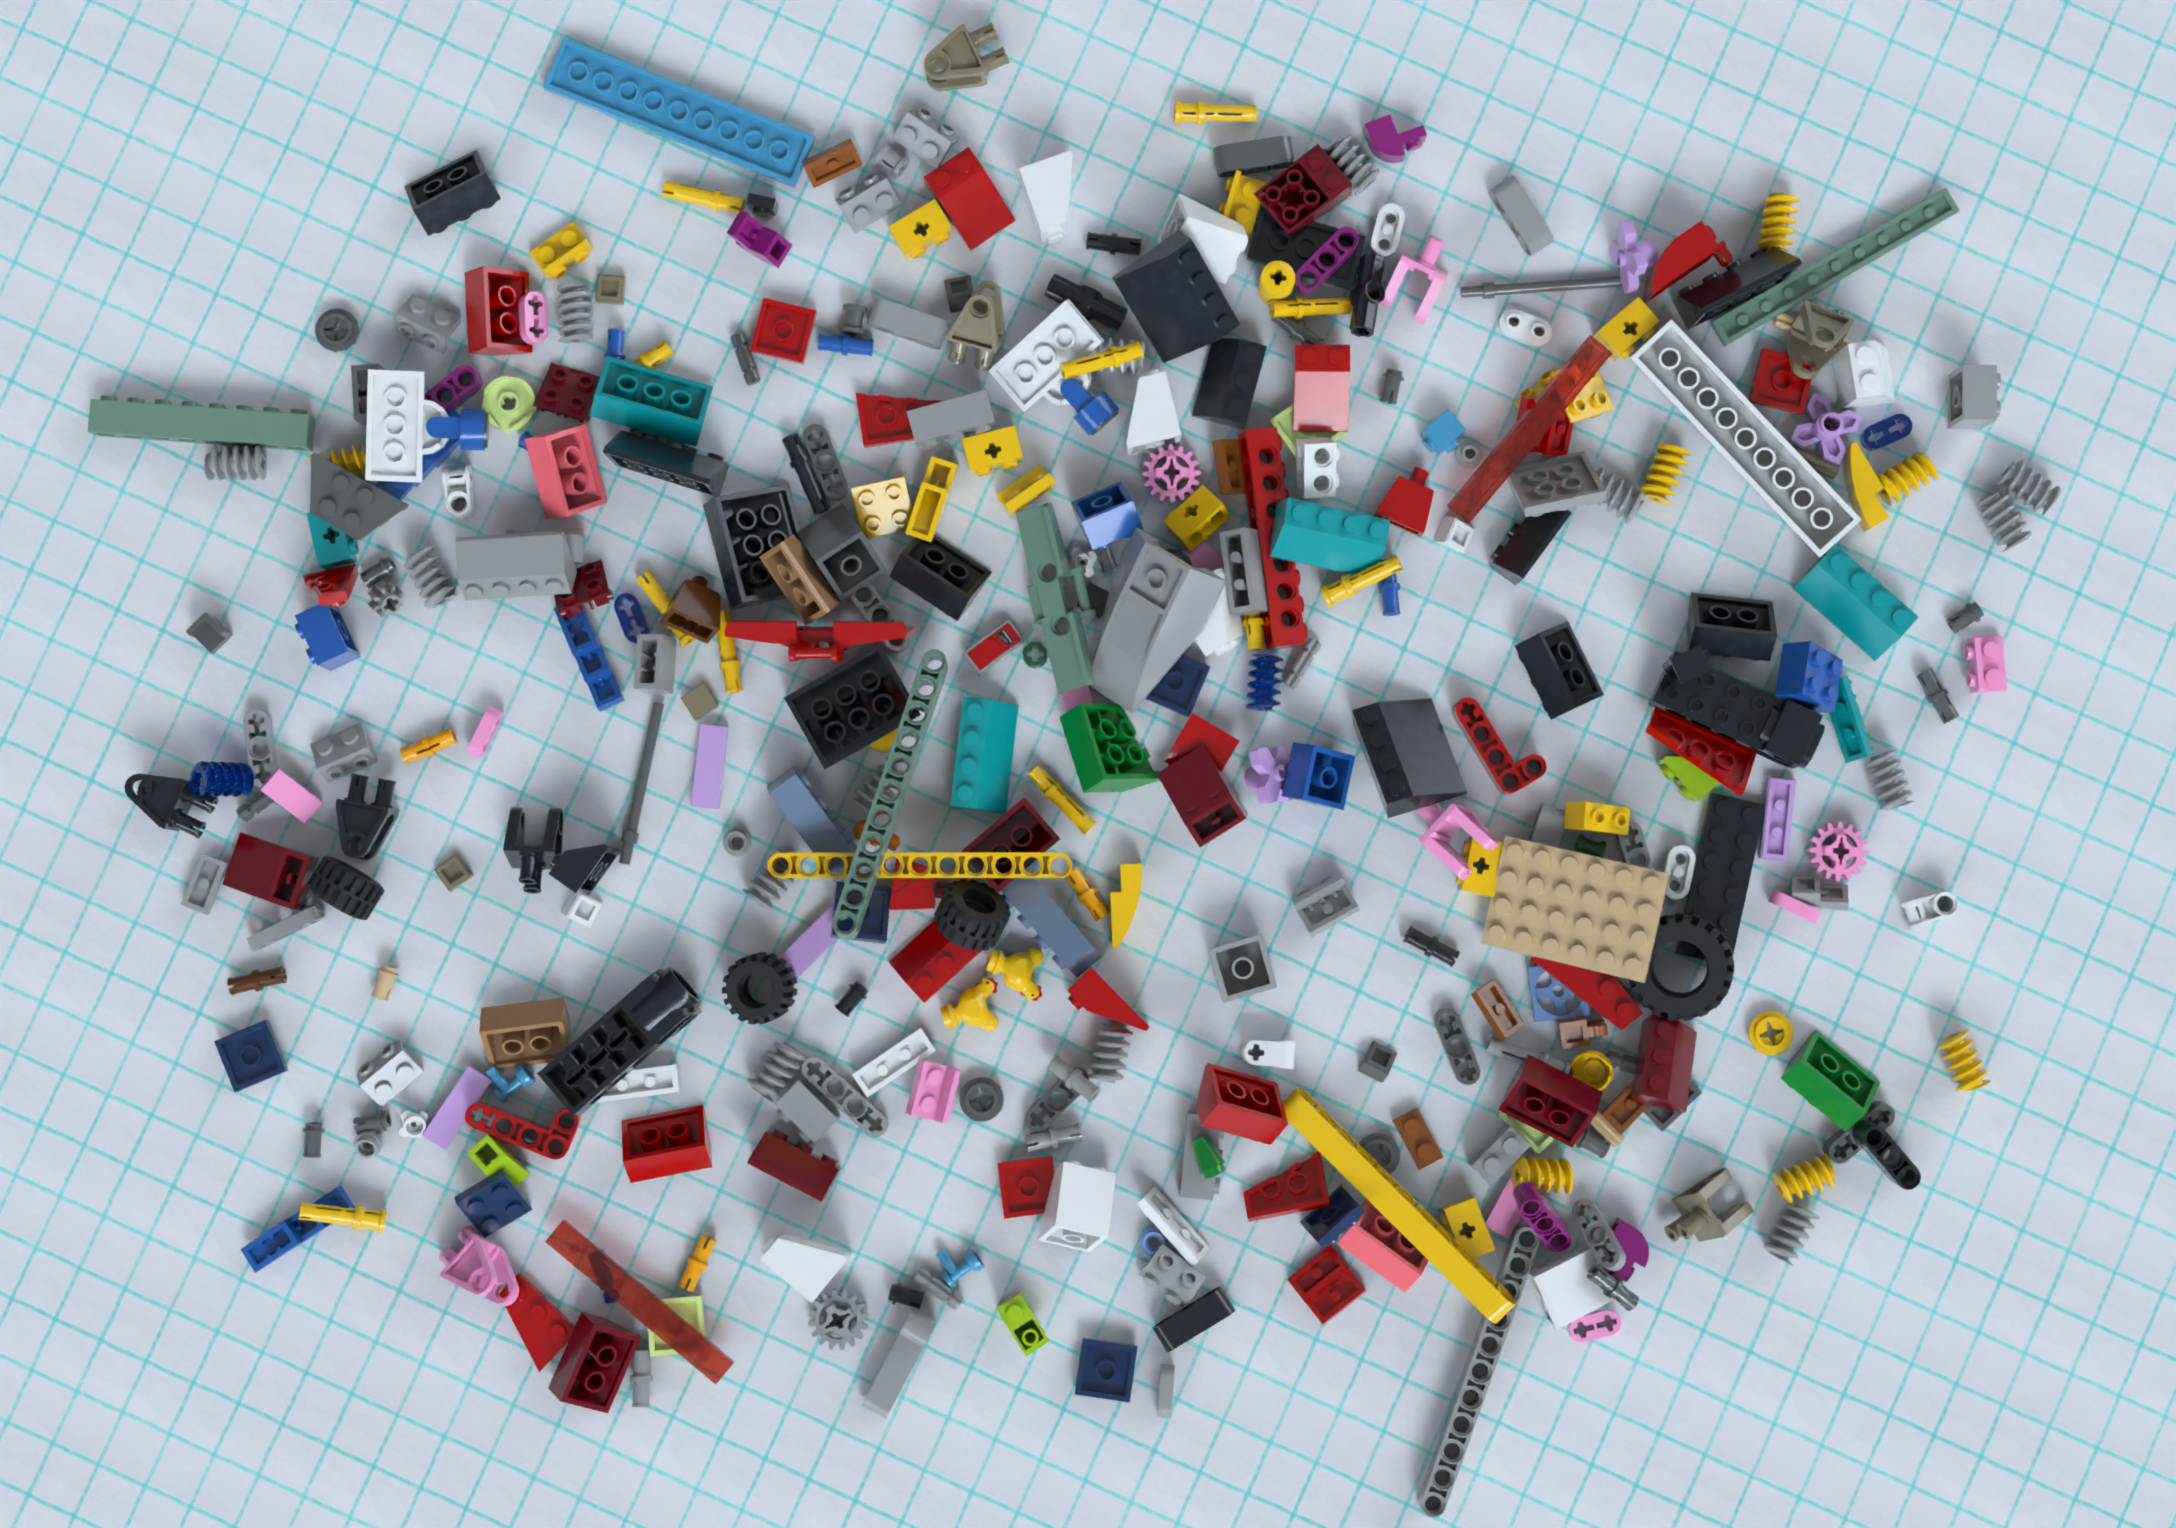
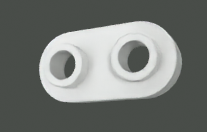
M1394 203L1385 204L1380 208L1376 218L1370 248L1373 254H1377L1383 257V259L1391 257L1398 247L1405 220L1404 211L1399 205ZM1391 215L1395 218V222L1388 223L1385 217ZM1385 241L1388 243L1389 247L1387 249H1381L1379 247V242Z
M1518 309L1505 311L1498 322L1499 330L1504 336L1535 348L1545 346L1552 337L1551 325L1546 320ZM1515 318L1518 321V325L1511 326L1509 319ZM1541 328L1543 336L1535 335L1534 329Z
M1686 845L1674 846L1666 855L1663 872L1670 873L1665 897L1672 900L1685 897L1690 889L1696 858L1693 850ZM1677 854L1683 855L1684 862L1682 864H1678L1675 861ZM1672 881H1676L1678 883V889L1676 891H1672L1670 889V883Z

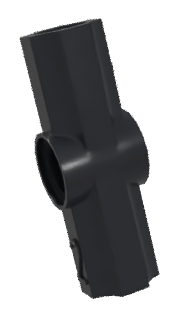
M1364 254L1361 256L1356 288L1349 295L1350 303L1353 306L1349 329L1351 334L1357 337H1370L1374 334L1378 303L1383 301L1385 297V290L1381 284L1385 262L1383 257L1377 254Z
M1057 274L1053 275L1044 293L1046 297L1059 304L1069 299L1087 320L1093 319L1117 332L1128 312L1127 308L1104 298L1094 288L1083 284L1081 286Z

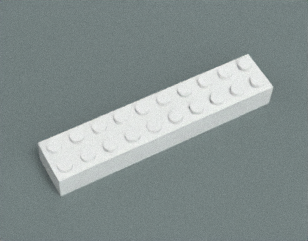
M1672 319L1630 357L1637 367L1818 557L1826 553L1862 520Z

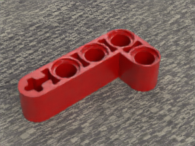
M1466 697L1454 705L1452 714L1499 792L1512 794L1545 774L1547 764L1543 757L1532 754L1514 763L1475 699ZM1462 704L1465 707L1470 706L1472 708V711L1469 713L1472 720L1478 717L1480 721L1468 727L1467 724L1471 722V719L1467 714L1461 715ZM1477 727H1482L1487 732V738L1483 742L1476 740L1474 737V730ZM1490 751H1497L1501 755L1499 765H1493L1489 762L1488 754ZM1529 760L1537 762L1539 766V771L1536 775L1529 774L1526 770V764ZM1505 774H1510L1515 778L1514 788L1508 789L1503 785L1502 779Z
M483 1101L473 1103L465 1112V1120L472 1128L554 1160L564 1157L570 1149L580 1125L581 1116H574L575 1124L572 1127H565L560 1122V1116L563 1113L570 1112L566 1107H563L555 1115L549 1128ZM481 1108L483 1109L482 1114L490 1118L493 1113L497 1114V1116L493 1119L491 1127H489L487 1124L490 1120L482 1118L476 1121V1115L472 1111H477ZM500 1118L509 1119L512 1123L511 1131L502 1132L499 1130L498 1120ZM528 1128L536 1130L538 1140L533 1143L527 1142L523 1136L524 1130ZM552 1139H560L564 1143V1150L562 1152L555 1153L551 1151L549 1143Z

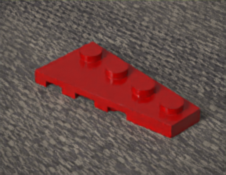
M856 393L864 448L914 441L906 411L942 401Z
M1657 706L1654 708L1645 732L1739 796H1742L1746 789L1757 751Z
M1535 956L1530 959L1619 1030H1623L1643 1014L1613 975Z

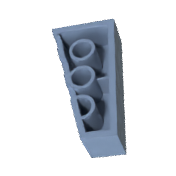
M792 767L767 785L769 795L813 853L856 852V843L852 839L850 841L846 840L842 834L845 831L844 827L836 817L833 819L829 817L826 812L829 807L820 795L817 797L813 795L810 791V788L813 786L803 773L799 776L794 767ZM835 858L831 861L830 869L833 873H840L844 869V862L841 858Z
M1015 878L1001 890L1005 898L1004 901L1010 906L1009 909L1015 907L1021 913L1017 917L1027 930L1031 926L1038 933L1034 938L1044 950L1048 947L1052 949L1055 953L1052 959L1062 970L1067 967L1078 978L1102 957L1034 878Z

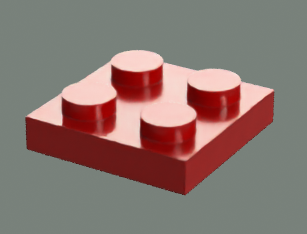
M763 297L750 351L804 365L817 311Z
M1762 348L1749 401L1753 404L1802 415L1812 379H1803L1792 371L1788 354ZM1802 363L1803 368L1810 370L1811 367L1809 365H1807L1806 363Z
M1053 1156L998 1162L1004 1219L1044 1214L1054 1176Z

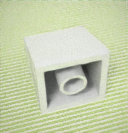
M1071 150L1019 168L1020 183L1041 242L1048 241V243H1054L1063 239V235L1067 234L1073 174V155Z
M1178 194L1157 240L1158 244L1177 230H1180L1192 239L1215 281L1226 284L1229 275L1232 276L1236 270V260L1240 252L1246 249L1248 243V236L1243 225L1184 195Z
M1876 340L1847 344L1835 354L1832 361L1841 410L1896 402L1886 347Z
M1158 369L1144 372L1143 377L1138 379L1126 442L1127 457L1158 450L1159 446L1167 448L1169 444L1173 446L1180 444L1181 431L1166 371L1159 373Z
M1224 567L1212 571L1225 580ZM1226 584L1203 631L1195 639L1205 656L1213 653L1219 656L1224 652H1229L1239 645L1237 640L1244 635L1241 616L1230 614Z
M1067 1160L1061 1163L1054 1171L1038 1240L1091 1252L1107 1239L1116 1174L1107 1172V1169L1095 1166L1090 1168L1081 1166L1080 1162L1074 1160Z
M783 1233L778 1238L775 1235L770 1238L761 1249L764 1255L760 1260L812 1303L852 1254L848 1250Z
M1588 1246L1531 1269L1528 1274L1548 1324L1556 1330L1613 1301L1612 1297L1608 1298L1605 1296L1603 1290L1587 1278L1589 1269L1593 1265L1599 1264Z

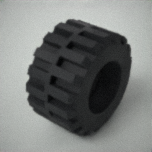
M323 856L306 884L310 892L341 912L360 920H367L385 892L383 887L373 878L332 856Z
M960 879V881L955 880L951 885H948L935 911L934 922L937 924V929L943 933V936L951 940L956 946L959 945L963 949H972L973 951H980V949L983 951L989 950L990 947L993 948L1007 925L1011 915L1010 906L1004 901L1003 895L987 886L988 884L980 883L973 879L970 881Z
M766 952L754 953L737 960L735 965L729 967L727 970L729 974L724 976L723 979L726 986L722 987V994L727 993L724 1003L725 1005H731L730 1013L732 1015L737 1013L739 1015L738 1020L742 1022L748 1020V1024L753 1025L756 1023L765 1024L789 1011L788 1007L793 1006L795 1000L792 998L797 995L798 989L794 988V984L798 983L797 978H792L790 974L794 972L792 967L787 968L785 966L786 960L783 958L777 959L776 954L771 953L767 955ZM755 972L764 975L771 983L772 995L766 1004L755 1001L749 993L748 981Z

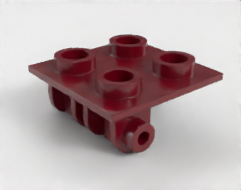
M551 363L533 406L540 408L542 412L548 411L555 413L559 417L562 414L566 419L571 417L580 420V423H584V421L590 422V409L600 376Z
M602 559L577 568L572 594L554 595L557 611L561 614L562 618L566 616L571 618L581 614L579 605L584 613L587 612L585 606L587 602L591 610L595 609L592 600L599 607L609 604L610 600L614 599L612 590L608 586Z

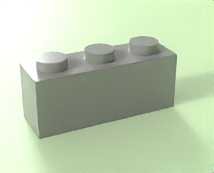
M986 389L906 411L916 447L922 446L923 449L936 447L939 445L938 441L949 439V442L965 438L964 434L975 431L976 435L991 431L992 426L996 425Z
M1243 527L1219 532L1230 614L1244 616L1268 611L1257 530Z
M1186 1113L1179 1196L1213 1200L1214 1194H1219L1220 1177L1214 1176L1205 1179L1204 1175L1200 1174L1193 1150L1194 1147L1191 1142L1200 1137L1207 1136L1208 1140H1210L1222 1157L1223 1150L1218 1149L1219 1138L1224 1139L1225 1132L1201 1126L1198 1113Z

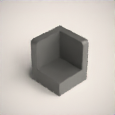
M206 612L186 630L189 636L196 638L211 654L219 650L233 636L215 616Z

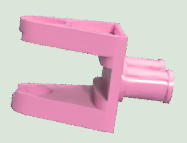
M1429 235L1420 257L1415 258L1403 253L1385 290L1384 300L1379 304L1390 307L1407 270L1413 272L1414 268H1417L1429 274L1428 279L1432 281L1414 318L1417 322L1424 325L1448 273L1436 268L1435 265L1445 242Z
M1439 803L1415 810L1430 825L1429 829L1418 840L1463 880H1466L1473 871L1449 844L1452 840L1451 836L1459 827H1462L1486 850L1492 851L1499 845L1497 839L1468 808L1452 803L1444 810Z
M472 1226L463 1227L461 1230L467 1236H464L459 1231L457 1237L463 1242L464 1247L457 1253L450 1246L443 1250L448 1257H445L443 1253L439 1255V1260L446 1265L440 1276L501 1306L511 1305L518 1297L519 1286L505 1249L479 1236ZM504 1284H507L509 1294L505 1298H500L499 1289Z

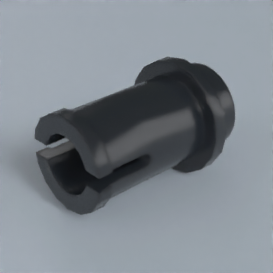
M855 981L854 984L850 983V989L835 1004V1008L846 1017L850 1016V1013L862 999L867 998L866 994L869 991L858 981Z
M901 1283L897 1285L892 1284L888 1300L892 1301L893 1305L897 1302L920 1310L924 1292L902 1287Z

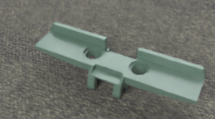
M1051 502L1016 512L1032 585L1027 586L1035 624L1042 625L1058 694L1093 685L1095 683L1082 619L1095 616L1096 610L1091 609L1083 575L1086 573V568H1069L1066 551ZM1053 564L1056 567L1057 573L1053 579L1049 580L1044 575V569L1047 565ZM1073 577L1081 612H1075L1073 607H1068L1064 587L1068 586L1067 578ZM1066 618L1069 622V628L1066 632L1061 633L1057 629V621Z

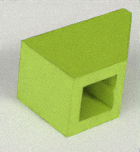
M1664 756L1657 761L1661 765L1659 768L1660 772L1668 780L1673 779L1679 785L1677 790L1687 801L1690 799L1693 802L1700 801L1720 783L1683 757Z
M487 1134L467 1152L468 1156L488 1177L503 1168L517 1186L531 1174L500 1138Z
M1018 1291L997 1305L996 1310L1025 1356H1028L1050 1341L1021 1291Z

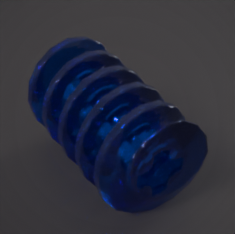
M1252 654L1256 659L1250 660L1249 665L1256 669L1249 671L1248 676L1255 680L1248 682L1247 687L1255 691L1247 693L1246 698L1254 702L1246 704V709L1275 712L1272 710V707L1280 705L1281 702L1273 699V696L1281 694V691L1274 688V685L1282 683V680L1276 678L1275 674L1283 672V669L1275 666V663L1282 662L1284 658L1268 654Z
M201 761L191 771L189 779L190 789L196 796L213 795L219 797L222 795L225 797H239L242 794L248 796L254 786V773L247 763Z

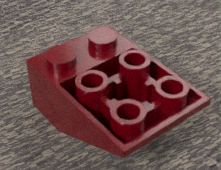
M1317 144L1256 191L1254 196L1284 232L1290 235L1327 214L1351 196L1352 183Z
M1203 744L1157 773L1181 819L1199 847L1204 846L1247 818V810Z
M240 832L222 885L290 909L302 910L308 892L306 884L314 873L319 858Z

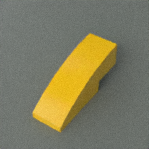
M1854 442L1846 448L1844 454L1845 482L1853 511L1862 519L1859 524L1865 532L1888 519L1889 516L1876 496V493L1883 490L1884 487L1858 444Z
M931 456L905 534L932 542L959 468L958 464Z
M1142 863L1120 864L1121 892H1110L1112 948L1119 947L1134 918L1141 890Z

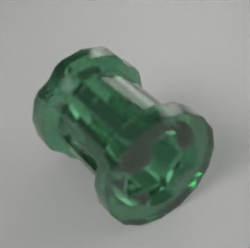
M1030 642L1024 647L1023 659L1030 668H1040L1047 662V649L1040 642ZM1035 648L1038 649L1040 654H1043V657H1038L1037 662H1033L1032 657L1027 656Z
M1580 833L1576 839L1573 851L1603 858L1607 842L1604 840L1601 842L1585 838L1584 834Z

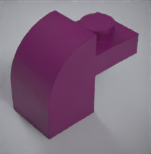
M1391 115L1365 123L1362 130L1373 155L1387 163L1403 162L1406 155L1404 150L1407 149V152L1419 149L1423 146L1422 143L1425 142L1427 137L1424 125L1398 134Z
M742 210L739 211L727 231V234L742 249L777 268L780 267L792 247V244L778 232L764 227L750 214Z
M1617 1217L1611 1229L1625 1252L1626 1262L1620 1270L1609 1271V1274L1627 1282L1635 1270L1632 1267L1635 1262L1644 1268L1647 1265L1649 1247L1640 1231Z

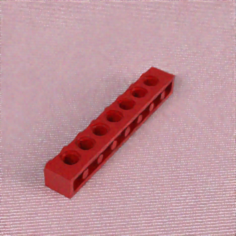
M1277 427L1248 429L1238 435L1249 524L1251 529H1256L1258 532L1268 611L1261 612L1264 621L1263 629L1266 650L1299 647L1306 644L1308 637L1307 625L1303 623L1302 617L1304 600L1299 595L1298 587L1301 580L1300 572L1296 569L1295 562L1269 557L1270 533L1273 530L1274 518L1267 514L1266 507L1267 505L1271 506L1275 511L1276 503L1288 497L1290 498L1289 491L1285 488L1284 484L1286 467L1285 463L1281 461L1280 454L1282 438L1278 435ZM1259 452H1263L1267 456V464L1260 460ZM1263 479H1267L1271 483V491L1264 488ZM1274 559L1281 562V572L1275 569L1273 564ZM1278 586L1282 587L1285 590V599L1281 598L1278 595ZM1282 613L1289 617L1288 626L1284 625L1281 621Z

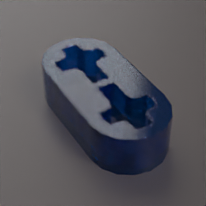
M1896 414L1870 425L1860 435L1861 445L1869 451H1875L1897 442L1910 434L1913 426L1912 421L1905 414ZM1895 420L1898 424H1904L1905 427L1901 430L1902 434L1899 430L1890 433L1889 428L1896 424ZM1870 431L1873 434L1883 433L1884 436L1877 440V445L1874 441L1869 442Z
M629 593L619 595L614 602L615 612L625 637L632 643L637 644V637L630 635V632L634 630L631 622L635 620L638 627H644V631L640 632L641 634H650L648 622L641 604L635 596ZM625 599L629 602H634V605L631 606L633 614L631 617H629L627 611L620 609L624 605L623 600Z

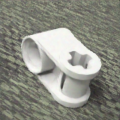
M465 465V468L455 470L442 468L441 475L447 509L460 520L471 518L476 509L474 476L471 466ZM459 500H466V507L461 511H456V503Z
M1947 891L1935 892L1900 903L1901 907L1905 908L1909 919V930L1950 916L1956 912L1959 905L1956 896ZM1942 896L1948 900L1949 904L1944 912L1937 907V901Z
M1248 1041L1243 1045L1241 1055L1243 1060L1250 1065L1294 1069L1295 1041ZM1254 1045H1257V1050H1261V1056H1256V1061L1253 1060L1252 1055H1248V1050L1253 1049Z

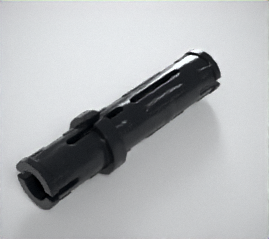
M798 433L783 438L782 442L791 460L790 466L792 469H795L814 515L829 510L830 506L824 497L810 464L811 458L809 455H806Z

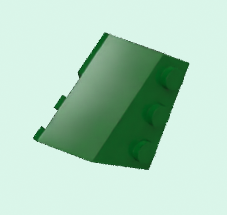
M1080 703L1060 716L1083 793L1124 792L1160 781L1157 775L1159 770L1154 772L1147 760L1151 756L1146 748L1141 749L1135 739L1136 731L1120 705L1113 703Z

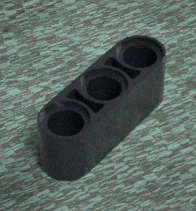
M1865 1119L1857 1122L1853 1128L1854 1139L1885 1176L1903 1189L1911 1190L1917 1187L1921 1180L1920 1171L1886 1130L1870 1120ZM1873 1130L1872 1137L1867 1140V1134ZM1890 1150L1889 1156L1884 1159V1154ZM1906 1170V1175L1900 1179L1901 1173Z
M1219 1286L1165 1318L1152 1329L1166 1352H1170L1235 1312V1308L1223 1288Z

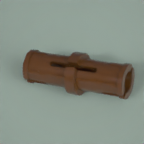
M279 966L261 972L257 969L251 971V974L230 977L227 979L228 986L235 984L240 986L232 987L228 990L231 995L250 990L258 992L267 986L287 983V975L275 977V975L285 973V968Z

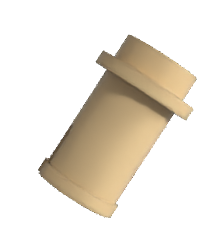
M382 964V967L377 970L379 976L371 996L388 1001L394 980L399 977L397 974L398 968Z

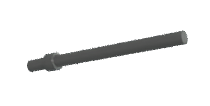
M1620 276L1495 285L1494 282H1485L1481 286L1461 287L1460 295L1461 298L1482 296L1483 299H1492L1495 295L1622 287Z
M653 702L627 827L622 832L621 841H623L619 860L621 864L630 865L634 844L638 842L639 833H637L664 708V704Z

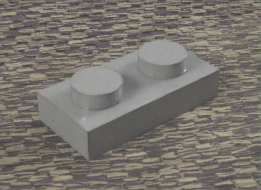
M201 853L181 905L209 915L229 863Z

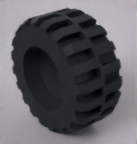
M1666 914L1660 917L1646 982L1627 980H1629L1633 995H1636L1640 1000L1639 1003L1644 1008L1650 1009L1652 1014L1658 1017L1660 1015L1667 1017V1020L1676 1021V1019H1684V1021L1693 1020L1695 1017L1707 1015L1709 1011L1720 1005L1727 995L1734 974L1733 952L1725 935L1709 920L1706 921L1701 916L1694 914ZM1673 941H1686L1694 944L1701 950L1706 959L1707 972L1704 980L1697 988L1688 992L1680 993L1666 989L1660 984L1654 973V959L1657 952L1664 945Z

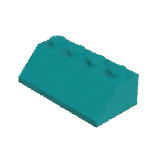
M607 356L594 395L590 416L697 447L713 386Z
M1288 497L1276 503L1269 557L1353 575L1380 562L1387 546L1390 520Z
M1834 544L1792 588L1874 661L1899 640L1918 619V616L1837 544Z
M963 696L950 802L951 808L1006 813L1019 705Z

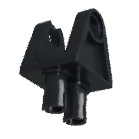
M351 773L347 798L344 797V800L336 799L341 849L348 857L369 860L378 854L399 816L400 810H395L391 806L396 781L378 778L375 802H371L370 805L364 801L369 777ZM362 839L363 848L359 851L358 842Z
M134 774L127 779L124 786L128 798L159 827L173 831L182 830L195 836L197 839L202 836L203 832L195 829L193 826L205 830L206 822L187 815L191 805L211 814L216 807L207 804L206 801L217 805L219 799L216 796L214 797L199 790L202 784L179 778ZM142 780L138 786V791L136 795L133 789V784L136 781Z
M511 807L503 851L511 868L520 869L519 882L524 884V892L537 894L541 892L542 870L552 869L549 867L551 861L558 853L562 854L563 810L562 808L549 809L543 844L538 843L537 846H524L525 813L522 812V808Z

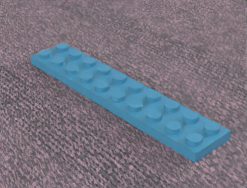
M563 38L543 85L544 90L793 188L796 187L803 170L801 161L808 158L815 141V137L811 134L566 38Z

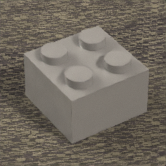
M1964 364L1949 374L1948 429H1983L1997 420L2001 412V403L1997 400V390H1999L2001 385V375L1997 373V365Z
M1262 934L1207 949L1223 1003L1277 988Z

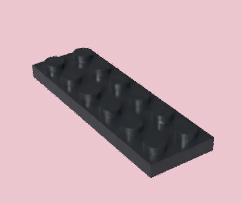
M1710 793L1684 913L1701 916L1702 919L1713 923L1725 935L1734 954L1766 805ZM1686 941L1677 942L1675 954L1706 961L1701 950L1694 944Z

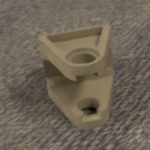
M989 23L971 33L962 24L937 45L924 60L928 85L936 91L981 87L987 84L986 76H988V72L1009 64L1008 56L1005 54L1003 47L983 57L978 55V47L998 39L996 30L993 29V24ZM938 69H942V70H943V71H941V72H934V71H936V70H938ZM933 79H934V80H945V81H943V82H941V83H938V82H934Z
M992 281L980 282L950 328L946 340L952 341L948 356L950 362L954 363L958 353L956 364H964L967 348L971 346L978 348L974 367L980 370L983 360H985L982 371H989L992 368L994 353H997L1005 336L1002 295L996 283ZM984 288L991 289L994 299L989 295L980 293V291Z
M1812 299L1805 300L1785 337L1792 371L1803 379L1815 378L1834 358L1854 323V319L1845 316L1842 311L1839 314V310H1830L1822 307L1817 301L1813 303ZM1802 363H1806L1807 365H1809L1811 367L1810 370L1803 368Z
M1726 1167L1712 1173L1672 1199L1682 1216L1664 1227L1665 1233L1670 1240L1675 1242L1680 1237L1689 1239L1692 1235H1695L1699 1242L1722 1238L1753 1212L1748 1201L1733 1206L1718 1217L1714 1215L1709 1207L1708 1198L1732 1179Z

